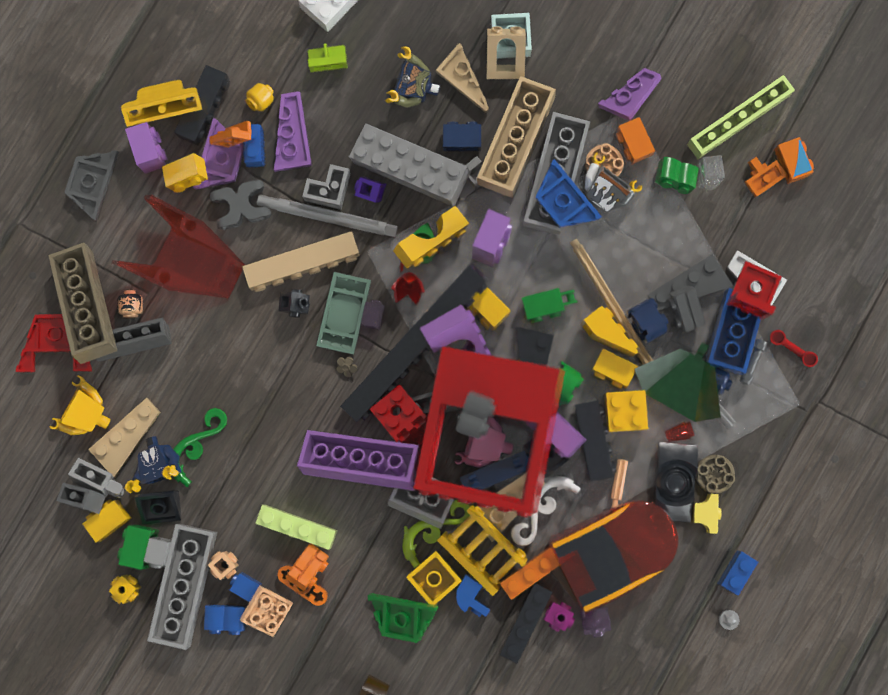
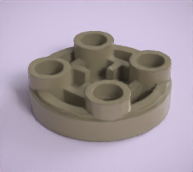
M706 456L698 463L696 481L708 493L717 494L725 492L735 481L734 467L724 456Z

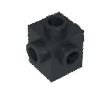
M291 289V292H280L278 311L289 313V317L299 318L300 314H308L310 295L302 294L303 291Z

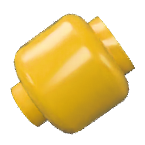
M257 83L247 91L246 103L253 111H263L273 103L274 97L272 94L274 92L269 85Z

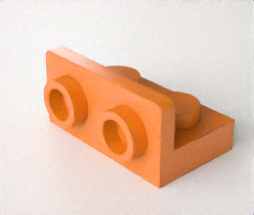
M244 121L226 128L225 131H218L216 135L209 137L210 144L229 148L251 140V122Z

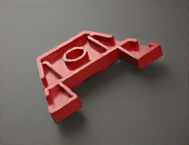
M62 314L34 315L27 335L26 345L22 349L20 362L16 366V372H35L36 352H71ZM73 357V371L92 372L90 361L80 364Z

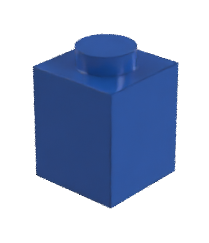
M241 572L239 575L235 574L232 578L230 591L250 602L262 583Z

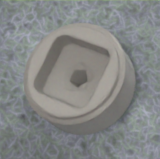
M724 610L719 615V623L723 628L733 630L739 624V616L732 610Z

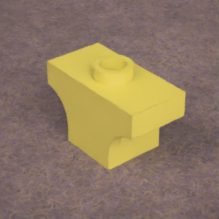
M707 494L703 502L694 503L691 522L701 523L706 528V533L718 534V520H721V508H718L719 494Z

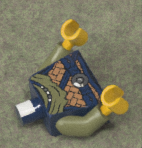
M401 47L405 51V55L398 53V57L401 59L406 58V61L403 60L395 91L386 92V94L391 95L392 99L387 98L385 101L386 103L394 102L397 105L409 108L419 105L420 102H425L427 94L438 96L440 85L430 83L432 77L429 68L411 53L409 47Z

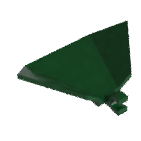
M702 342L696 354L680 348L635 368L641 388L645 390L646 395L694 422L721 418L715 367L702 359L709 345Z

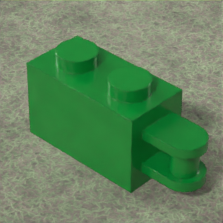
M556 288L522 297L521 303L526 321H531L534 324L543 321L542 318L550 316V319L562 316L561 313L565 311L564 307L578 303L573 294L575 290L560 293V289ZM566 296L568 302L563 303L562 297Z

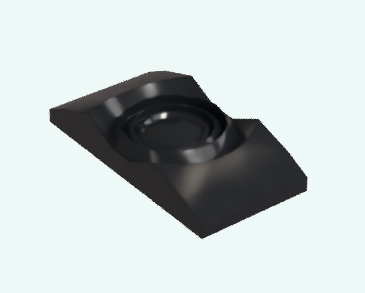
M658 442L651 519L691 522L695 502V478L698 469L697 445Z

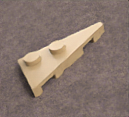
M459 43L436 69V73L487 113L489 111L487 101L481 92L463 47Z

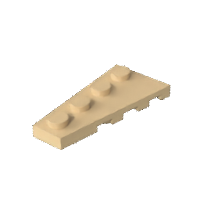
M526 473L496 493L521 499ZM496 506L492 508L479 507L484 512V516L500 532L517 516V511L514 510L506 513L497 511ZM491 535L488 536L491 542L495 540Z

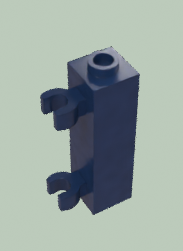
M525 450L460 477L461 483L464 487L478 490L492 486L527 471L530 455L526 454Z

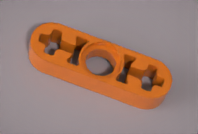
M286 565L279 569L278 579L309 602L320 606L327 601V591L317 583L314 584L315 589L313 591L315 593L321 591L323 593V601H316V596L312 593L310 596L306 595L311 588L308 587L306 591H301L295 584L292 585L290 581L284 579L282 571L290 570L292 566Z

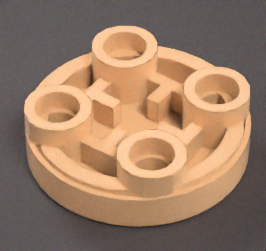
M605 143L590 150L585 160L586 172L591 163H593L592 156L598 152L596 155L597 161H601L602 156H605L604 162L599 164V167L603 165L616 176L620 175L624 161L621 153L615 147Z

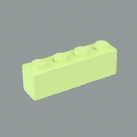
M267 505L261 506L255 523L328 550L332 548L338 531Z

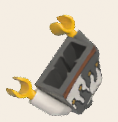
M598 152L592 156L593 163H591L585 177L584 188L587 191L586 197L590 200L589 202L596 210L600 207L606 212L611 209L616 210L627 206L635 196V192L642 190V185L635 189L634 184L637 180L631 181L628 185L603 165L599 167V164L604 162L605 156H602L601 161H597L596 155Z

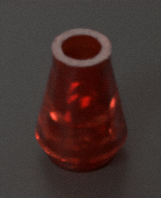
M684 421L665 431L668 442L691 439L690 437L695 436L690 421L686 423Z

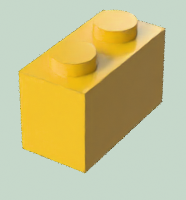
M195 153L162 166L165 186L176 193L183 192L186 188L200 185L201 182L208 180L205 161Z
M602 349L591 371L594 372L595 377L601 380L606 378L612 381L611 385L622 389V387H628L635 373V368L638 366Z
M108 500L102 505L103 509H101L100 514L92 512L86 517L87 520L82 523L95 542L103 541L132 519L119 500Z

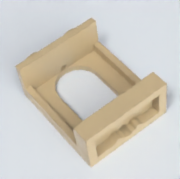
M499 26L487 29V79H519L520 76L525 78V29L517 26L510 29H503ZM508 38L514 41L516 45L515 65H496L497 45L500 40Z

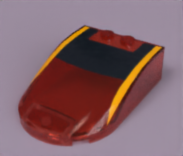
M631 500L551 536L549 544L584 614L631 592L664 571L676 555L678 534L672 518L660 506L644 500Z

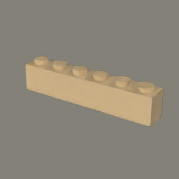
M351 231L242 267L249 288L252 291L259 292L265 290L266 286L271 284L278 286L283 284L284 280L290 278L291 280L300 279L302 274L305 273L315 274L324 267L330 269L337 267L338 263L346 261V263L357 260L356 257L360 256Z

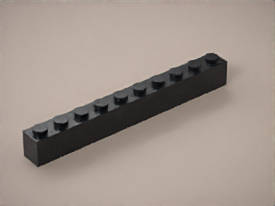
M473 264L468 265L340 407L356 422L361 419L365 421L372 414L370 408L378 403L386 392L390 393L397 387V380L399 378L403 380L409 374L408 368L412 364L416 366L422 360L421 354L425 350H431L420 328L460 305L468 309L475 302L473 298L477 293L481 295L488 288L486 284L489 279Z

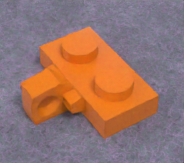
M755 157L748 162L752 169L750 174L753 177L744 183L756 198L785 178L787 174L777 160L767 166L766 163L761 164L758 158Z

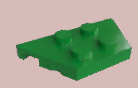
M374 593L368 594V600L372 601L375 609L373 614L379 624L381 635L384 637L414 643L419 642L438 609L437 605Z

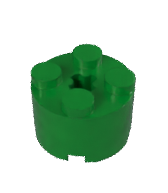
M560 361L558 363L559 369L564 370L565 375L559 406L569 404L573 398L571 393L574 388H579L584 380L580 372Z

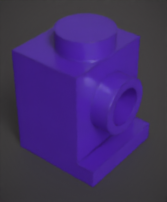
M360 177L355 183V196L375 203L381 202L386 183ZM370 185L372 186L371 192L368 190Z

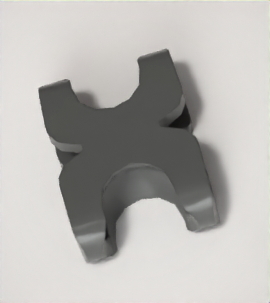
M255 180L242 183L238 188V193H235L229 187L210 193V199L214 203H228L230 205L229 213L217 220L218 229L226 230L239 227L243 222V217H246L252 223L271 217V211L267 207L255 208L251 205L253 196L264 190L263 181Z

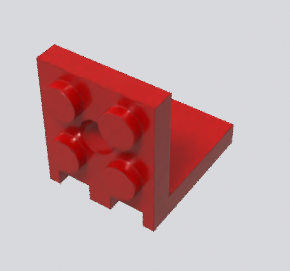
M745 261L726 305L737 307L744 313L758 316L761 320L768 318L774 314L776 309L775 306L770 304L782 276ZM752 282L760 284L761 289L759 292L752 291Z
M399 384L370 410L396 442L418 445L421 448L428 417ZM400 407L401 413L396 416L392 415L393 410Z

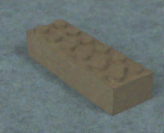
M84 242L48 255L72 357L80 364L116 352L117 347L92 250Z

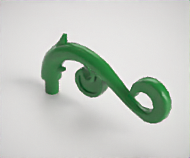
M218 408L208 410L204 417L206 426L211 427L210 421L213 417L220 419L219 426L212 430L199 432L184 438L173 450L181 456L183 450L192 445L193 450L189 451L187 449L186 455L191 460L199 459L204 449L198 440L215 435L227 425V415L225 412ZM182 464L180 466L182 473L173 476V478L178 483L181 482L186 487H189L192 481L183 472L184 465Z

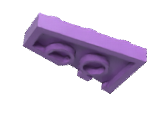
M646 68L642 69L629 79L624 87L611 93L612 96L605 101L601 100L598 103L599 108L630 121L659 83L661 75Z

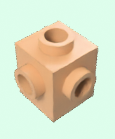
M219 551L210 558L212 562L208 566L211 568V574L216 579L222 580L225 577L230 579L237 573L235 569L239 566L236 563L238 559L232 552L224 551L221 553ZM224 561L229 565L228 568L222 566Z

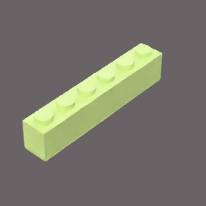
M784 75L691 138L687 144L696 158L700 159L790 97L795 89Z

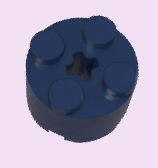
M653 298L646 299L626 311L628 319L632 317V327L640 340H645V344L665 334L668 330L666 326L668 320L663 313H659L657 303Z

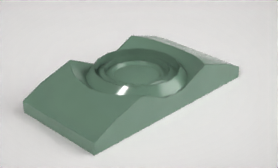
M337 272L333 273L317 347L354 355L367 305L371 280Z

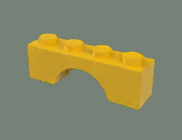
M454 206L443 213L437 220L438 233L436 237L423 239L411 234L399 242L393 252L407 269L413 265L417 267L424 261L423 258L426 256L430 258L436 254L439 247L445 248L452 242L451 239L454 237L458 239L466 233L465 229L470 223L458 208Z

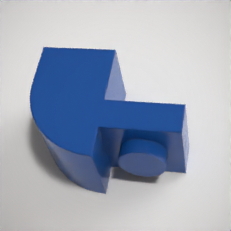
M465 574L457 588V603L464 612L470 606L474 614L479 617L481 615L486 617L490 608L475 599L482 585Z

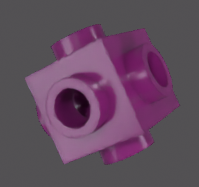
M551 601L543 617L545 621L550 623L549 627L558 632L560 629L563 631L566 628L570 629L575 620L573 617L574 613L570 611L572 607L563 602L559 605L554 601ZM563 614L562 619H557V616Z

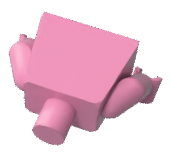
M489 416L487 424L490 426L486 436H482L479 440L469 436L465 452L456 453V455L461 456L462 460H455V463L462 464L465 462L466 465L480 468L492 464L493 461H498L501 453L510 455L513 450V444L504 442L506 434L502 432L501 425L493 417Z

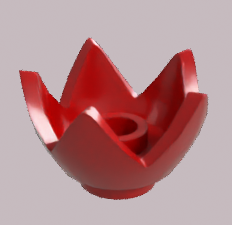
M411 272L400 275L391 287V290H394L396 303L408 296L415 305H418L421 294L425 293L422 281Z

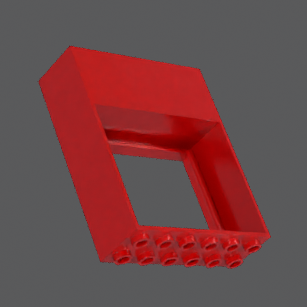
M442 346L414 489L419 490V494L423 495L439 494L438 498L450 500L458 498L457 502L464 504L477 502V506L482 508L496 506L497 511L509 513L514 510L517 511L516 515L524 517L537 513L565 371L558 368ZM473 391L495 400L493 404L496 406L495 415L536 423L521 499L432 480L447 405L463 408L469 392Z

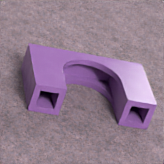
M462 305L420 328L433 352L454 341L466 339V344L461 350L491 355L487 346H483L486 344L481 334L478 335L480 329L475 322L472 323L475 320L470 310L465 311Z

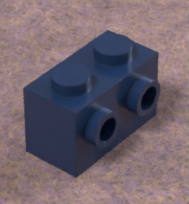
M447 122V124H443V151H481V124H477V122H466V124Z

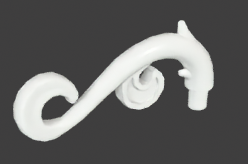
M554 476L544 478L545 485L542 487L538 511L543 514H550L555 510L556 501L550 496L544 497L546 500L545 505L541 504L543 494L550 488L558 487V491L561 489L568 491L569 489L576 495L581 488L567 477ZM538 512L531 515V534L528 538L525 539L520 536L521 529L528 528V524L519 523L512 528L511 537L517 545L527 546L533 542L537 533Z

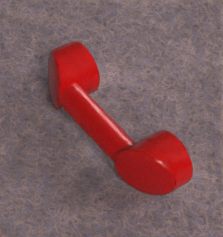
M779 329L771 332L770 341L773 344L783 345L801 357L802 363L807 367H813L817 364L818 356L814 352L804 351L786 339L785 333Z

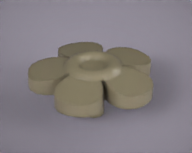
M340 357L337 360L339 366L336 369L339 373L344 372L346 377H351L352 373L357 371V366L352 364L353 359L351 357L346 359Z

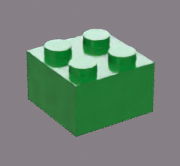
M128 525V528L124 529L122 535L124 544L123 548H120L118 552V565L140 570L150 568L149 563L144 562L149 538L158 537L159 529L142 525Z

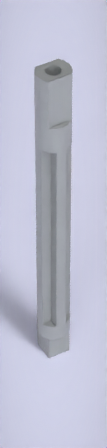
M259 195L257 200L258 206L275 209L284 213L379 235L395 237L397 234L398 226L390 225L386 222L265 195Z

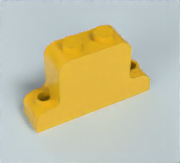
M175 80L139 89L137 91V99L123 104L121 110L128 127L202 110V105L197 88L184 89L182 81Z

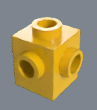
M131 575L117 576L110 584L112 588L109 592L112 594L113 600L119 604L121 602L124 604L135 600L139 595L138 591L141 586ZM122 586L125 588V592L120 590Z

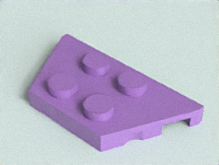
M214 118L202 154L208 180L201 182L200 185L193 186L194 189L235 182L243 157V143L229 148L210 144V136L226 129Z

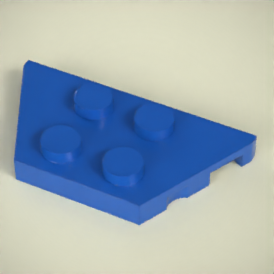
M554 159L535 199L559 228L601 219L602 216Z

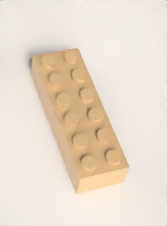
M520 76L477 176L479 186L511 198L514 197L555 100L556 89Z

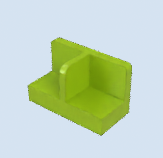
M324 44V48L308 50L310 72L348 68L344 45L327 47V44Z

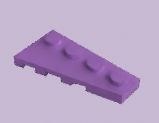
M300 91L281 94L274 165L275 172L312 166Z

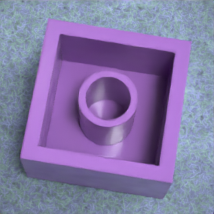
M145 122L125 129L136 165L144 173L160 169L166 165L165 160H167L165 150L159 144L162 140L159 132H156L154 127Z

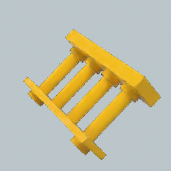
M472 504L467 509L470 516L453 533L445 531L437 541L494 596L501 587L499 580L516 563L523 567L528 559L523 550L517 549L484 516V512L478 506L475 507ZM477 521L484 530L467 547H462L458 543V538ZM491 535L498 543L480 561H476L471 556V553ZM505 549L512 557L494 575H490L485 570V566Z

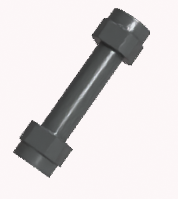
M756 339L747 372L741 375L739 382L748 386L751 385L754 379L753 372L761 352H765L767 342Z

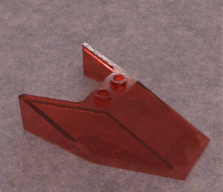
M145 195L144 199L171 227L160 253L152 265L113 260L111 264L169 291L229 298L243 270L242 266H245V264L203 221L153 195Z

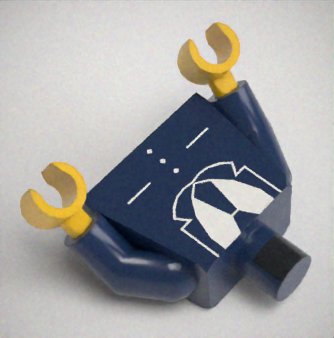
M157 436L145 439L148 450L138 454L136 473L133 479L125 485V490L129 493L133 491L139 492L141 490L139 484H154L164 479L171 480L172 476L182 473L178 464L180 456L170 445H159Z

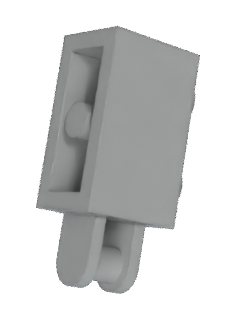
M80 458L77 459L68 473L73 483L106 495L105 498L108 494L116 498H121L124 495L122 485L115 481L111 473Z

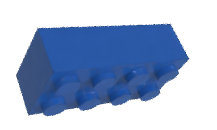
M728 288L724 291L705 361L713 367L743 375L747 372L761 319L751 313H744L737 307L726 305L733 290Z

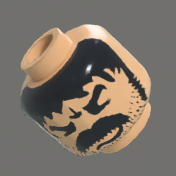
M125 290L124 294L118 296V313L123 315V318H138V315L143 312L142 296L136 294L135 290Z

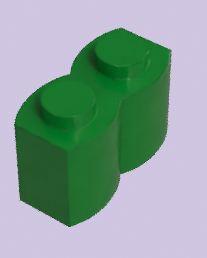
M663 157L658 163L655 182L663 188H673L681 194H688L696 188L699 168L692 164L682 163L671 157Z

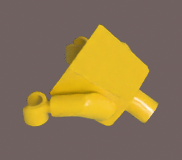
M77 375L80 378V383L76 384L72 381V384L77 389L61 419L52 418V420L57 422L56 427L50 426V429L60 430L69 435H81L87 433V431L92 432L95 425L106 429L111 419L102 415L104 407L102 406L103 400L101 396L83 377Z

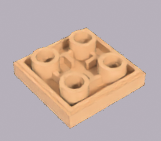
M259 585L240 621L274 637L293 602Z

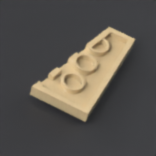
M148 398L144 399L88 450L116 478L122 466L128 461L133 450L139 445L140 440L161 412Z

